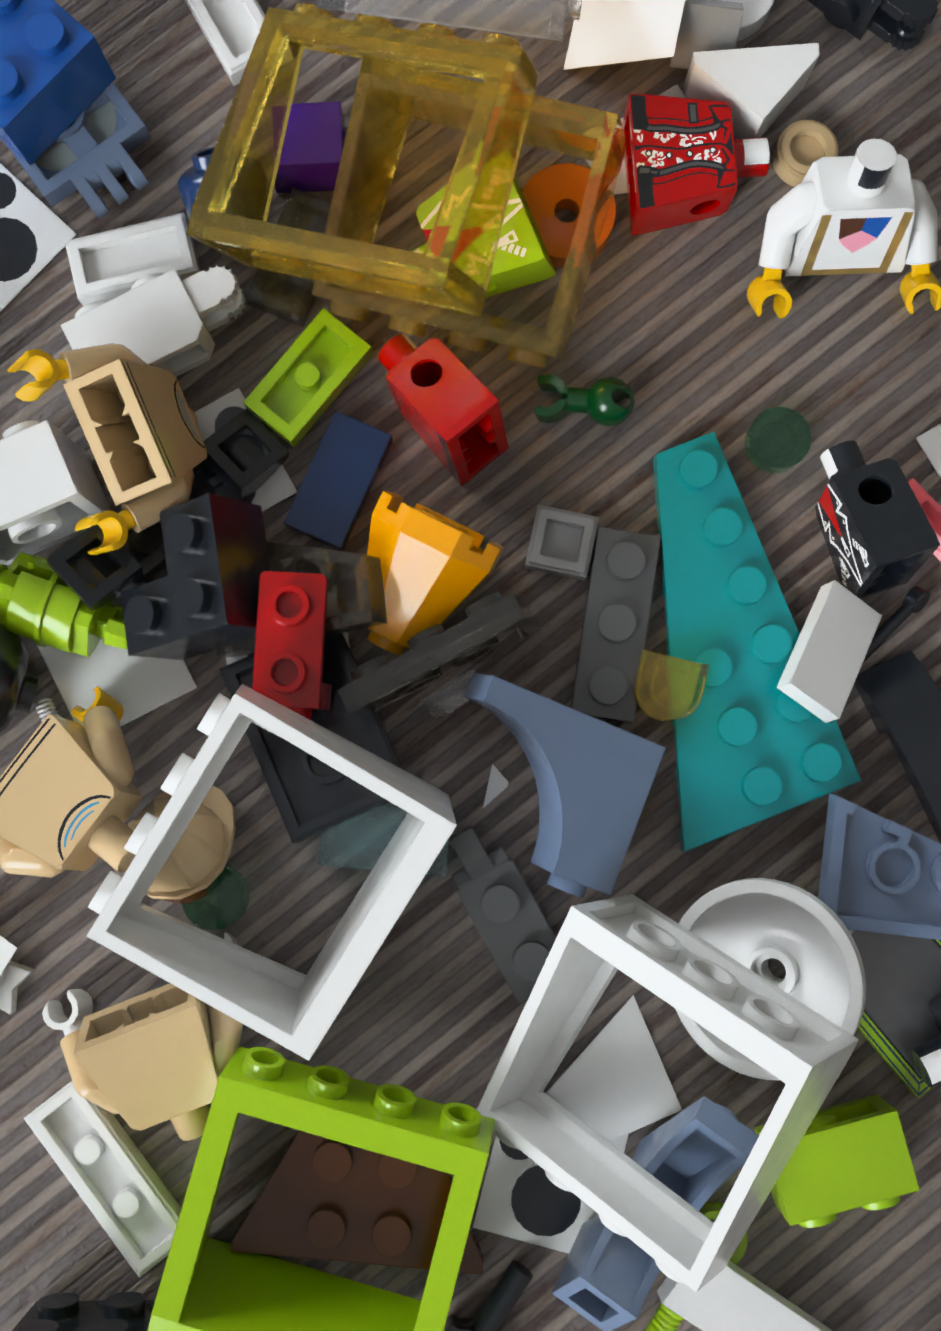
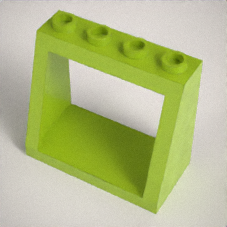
M239 1046L220 1074L152 1310L148 1331H444L490 1151L495 1119L483 1116L475 1108L463 1103L441 1104L417 1097L412 1091L400 1085L383 1084L378 1086L350 1078L345 1071L333 1066L320 1065L311 1067L287 1060L281 1053L270 1048L253 1047L248 1049ZM240 1113L454 1175L422 1300L273 1256L232 1252L231 1244L209 1238L224 1167Z

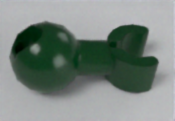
M545 374L537 377L539 388L542 391H554L559 394L561 399L557 400L551 407L537 406L534 408V413L538 421L543 423L557 422L567 412L588 413L590 418L596 423L610 427L621 424L632 413L635 403L634 394L628 384L612 376L599 379L590 388L566 387L564 381L555 375ZM630 399L628 407L617 404L620 400Z

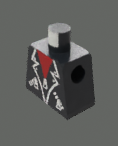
M854 440L845 441L827 449L821 454L820 459L830 481L815 506V510L840 584L859 599L906 584L940 546V542L899 464L894 459L887 458L866 465L858 444Z

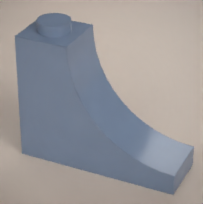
M473 673L464 697L491 712L510 730L524 750L535 777L539 797V830L531 863L550 872L547 884L581 898H584L587 887L611 895L666 747L498 677Z

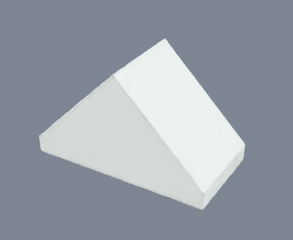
M819 43L693 52L684 82V94L686 98L727 103L731 107L733 135L735 138L761 137L804 88L820 55Z

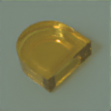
M642 650L635 680V696L639 706L647 715L654 719L680 720L686 718L700 704L709 664L655 651Z

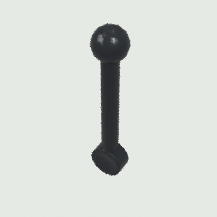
M915 586L908 591L904 597L903 605L875 632L863 663L912 613H918L926 606L930 598L929 592L920 586Z

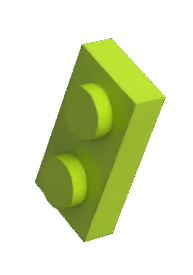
M323 308L245 399L243 404L253 415L295 448L372 357V347Z

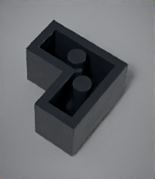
M208 493L161 511L160 521L168 576L120 592L128 656L185 660L256 638L260 574L264 571H271L261 506Z

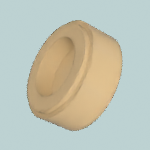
M800 120L790 124L780 135L773 151L772 162L775 172L782 181L790 186L795 187L801 184L814 161L822 157L838 156L836 137L826 125L818 121Z

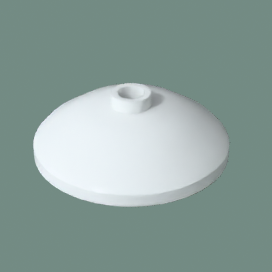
M747 878L726 883L709 891L691 905L678 924L849 1034L855 1035L861 1022L866 1000V979L862 958L852 935L842 920L832 909L813 894L790 883L775 879ZM769 958L777 959L784 965L786 970L785 978H777L771 974L768 968ZM676 1009L681 1022L691 1037L716 1061L743 1075L779 1081L777 1077Z

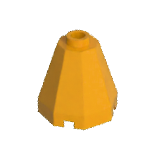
M383 491L371 516L359 622L371 630L367 637L370 642L391 653L402 655L405 647L417 650L432 636L494 570L505 547L496 542H491L483 550L479 548L485 537L482 534L421 504L416 503L413 508L403 503L405 497L393 492Z

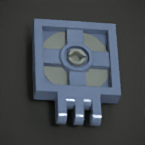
M113 82L31 166L6 144L52 207L78 190L100 219L109 211L104 200L96 193L105 186L120 205L129 197L116 178L125 172L130 183L139 191L149 184L141 170L129 156V153L149 140L151 135L145 124Z

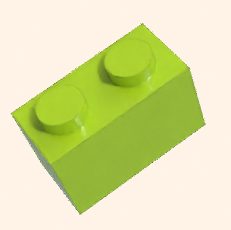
M875 1094L820 1109L771 1190L775 1205L790 1226L799 1224L806 1228L821 1227L835 1221L837 1213L858 1207L867 1210L887 1209L898 1204L901 1201L900 1196L920 1191L897 1110ZM765 1125L754 1127L755 1133L760 1135Z

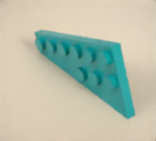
M714 431L660 452L653 459L658 533L661 536L663 570L661 573V583L666 612L667 630H665L671 724L672 728H674L677 770H675L676 793L679 795L681 828H679L680 850L683 852L861 781L836 720L827 723L823 722L776 688L800 634Z

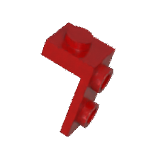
M264 571L260 574L252 689L312 721L313 710H330L332 685L322 682L328 579L323 574Z

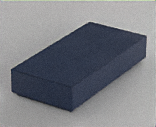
M334 411L284 521L285 526L343 552L393 442L392 435L338 411Z

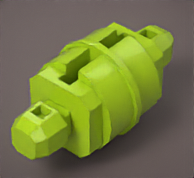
M19 552L9 568L8 565L0 563V623L7 626V630L33 640L38 646L44 648L51 646L70 654L77 653L85 657L92 655L101 638L104 639L103 644L128 649L123 609L121 605H116L114 608V600L91 611L48 565V558L41 555L34 556L25 552Z

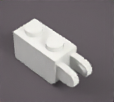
M216 265L215 268L209 267V271L205 272L202 270L184 280H181L174 268L164 274L156 272L141 277L132 285L130 291L110 301L100 300L83 306L77 311L74 319L60 326L72 350L110 343L121 344L130 349L148 365L169 370L177 377L210 360L215 343L209 332L230 322L231 317L237 318L238 314H242L241 311L245 308L244 302H246L243 290L238 285L235 274L233 275L231 269L227 270L225 266L218 267Z

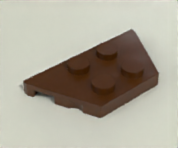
M298 1131L252 1209L232 1240L231 1251L429 1270L452 1184L451 1175ZM470 1228L459 1273L482 1275L483 1253L479 1243H476Z

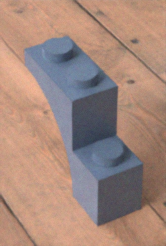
M703 1096L642 1138L632 1160L699 1211L714 1192L730 1176L744 1166L759 1135L738 1121L736 1115L728 1108L715 1104ZM597 1214L582 1224L552 1290V1294L602 1331H612L638 1318L660 1269L656 1265L654 1258L628 1237L618 1235L608 1229L601 1222Z

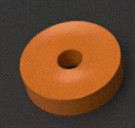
M561 163L542 169L526 183L522 192L554 267L571 268L583 265L596 258L604 250L612 235L616 217V204L610 187L599 174L582 165ZM568 209L574 212L577 218L572 222L566 223L560 221L555 214L560 210Z

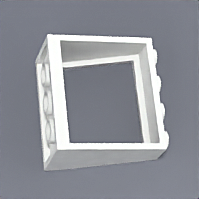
M242 684L231 700L219 693L206 712L197 730L208 736L207 740L195 759L182 753L160 789L172 797L159 818L146 812L132 833L124 849L136 856L123 877L110 871L96 892L88 908L100 915L87 934V937L309 1061L457 824L448 794ZM251 722L292 743L408 812L307 975L141 903Z
M630 894L570 907L477 1110L481 1115L495 1119L494 1132L501 1142L511 1148L521 1150L545 1170L547 1178L554 1185L574 1193L596 1211L601 1222L608 1229L618 1235L628 1237L655 1259L656 1265L667 1277L678 1283L686 1284L694 1292H697L725 1269L844 1069L859 1039L635 895ZM617 970L638 982L786 1084L715 1222L708 1219L544 1092V1089Z

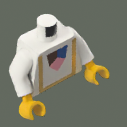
M873 138L862 142L857 148L855 156L822 157L812 163L801 184L796 185L773 204L767 214L758 263L759 266L764 267L763 275L755 278L747 289V299L757 317L761 316L764 300L774 294L773 309L778 318L782 319L789 313L792 307V298L781 282L783 269L785 276L902 272L904 265L908 264L911 265V272L905 275L899 288L906 309L910 314H913V297L923 289H930V301L934 310L937 311L941 308V286L931 271V263L937 261L938 257L937 210L925 184L921 180L911 178L908 159L901 154H897L895 148L889 142Z

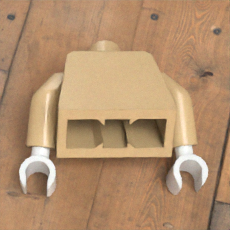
M224 932L225 940L238 945L236 939L231 934ZM171 983L93 1013V1002L88 992L83 989H70L67 991V998L72 1005L70 1018H67L64 1014L63 1006L59 1000L47 1002L42 1012L43 1020L52 1029L63 1030L65 1037L60 1041V1046L74 1088L81 1097L112 1114H120L132 1129L142 1131L170 1119L179 1138L183 1141L194 1140L203 1135L210 1110L209 1104L212 1103L219 1076L240 1045L244 1024Z

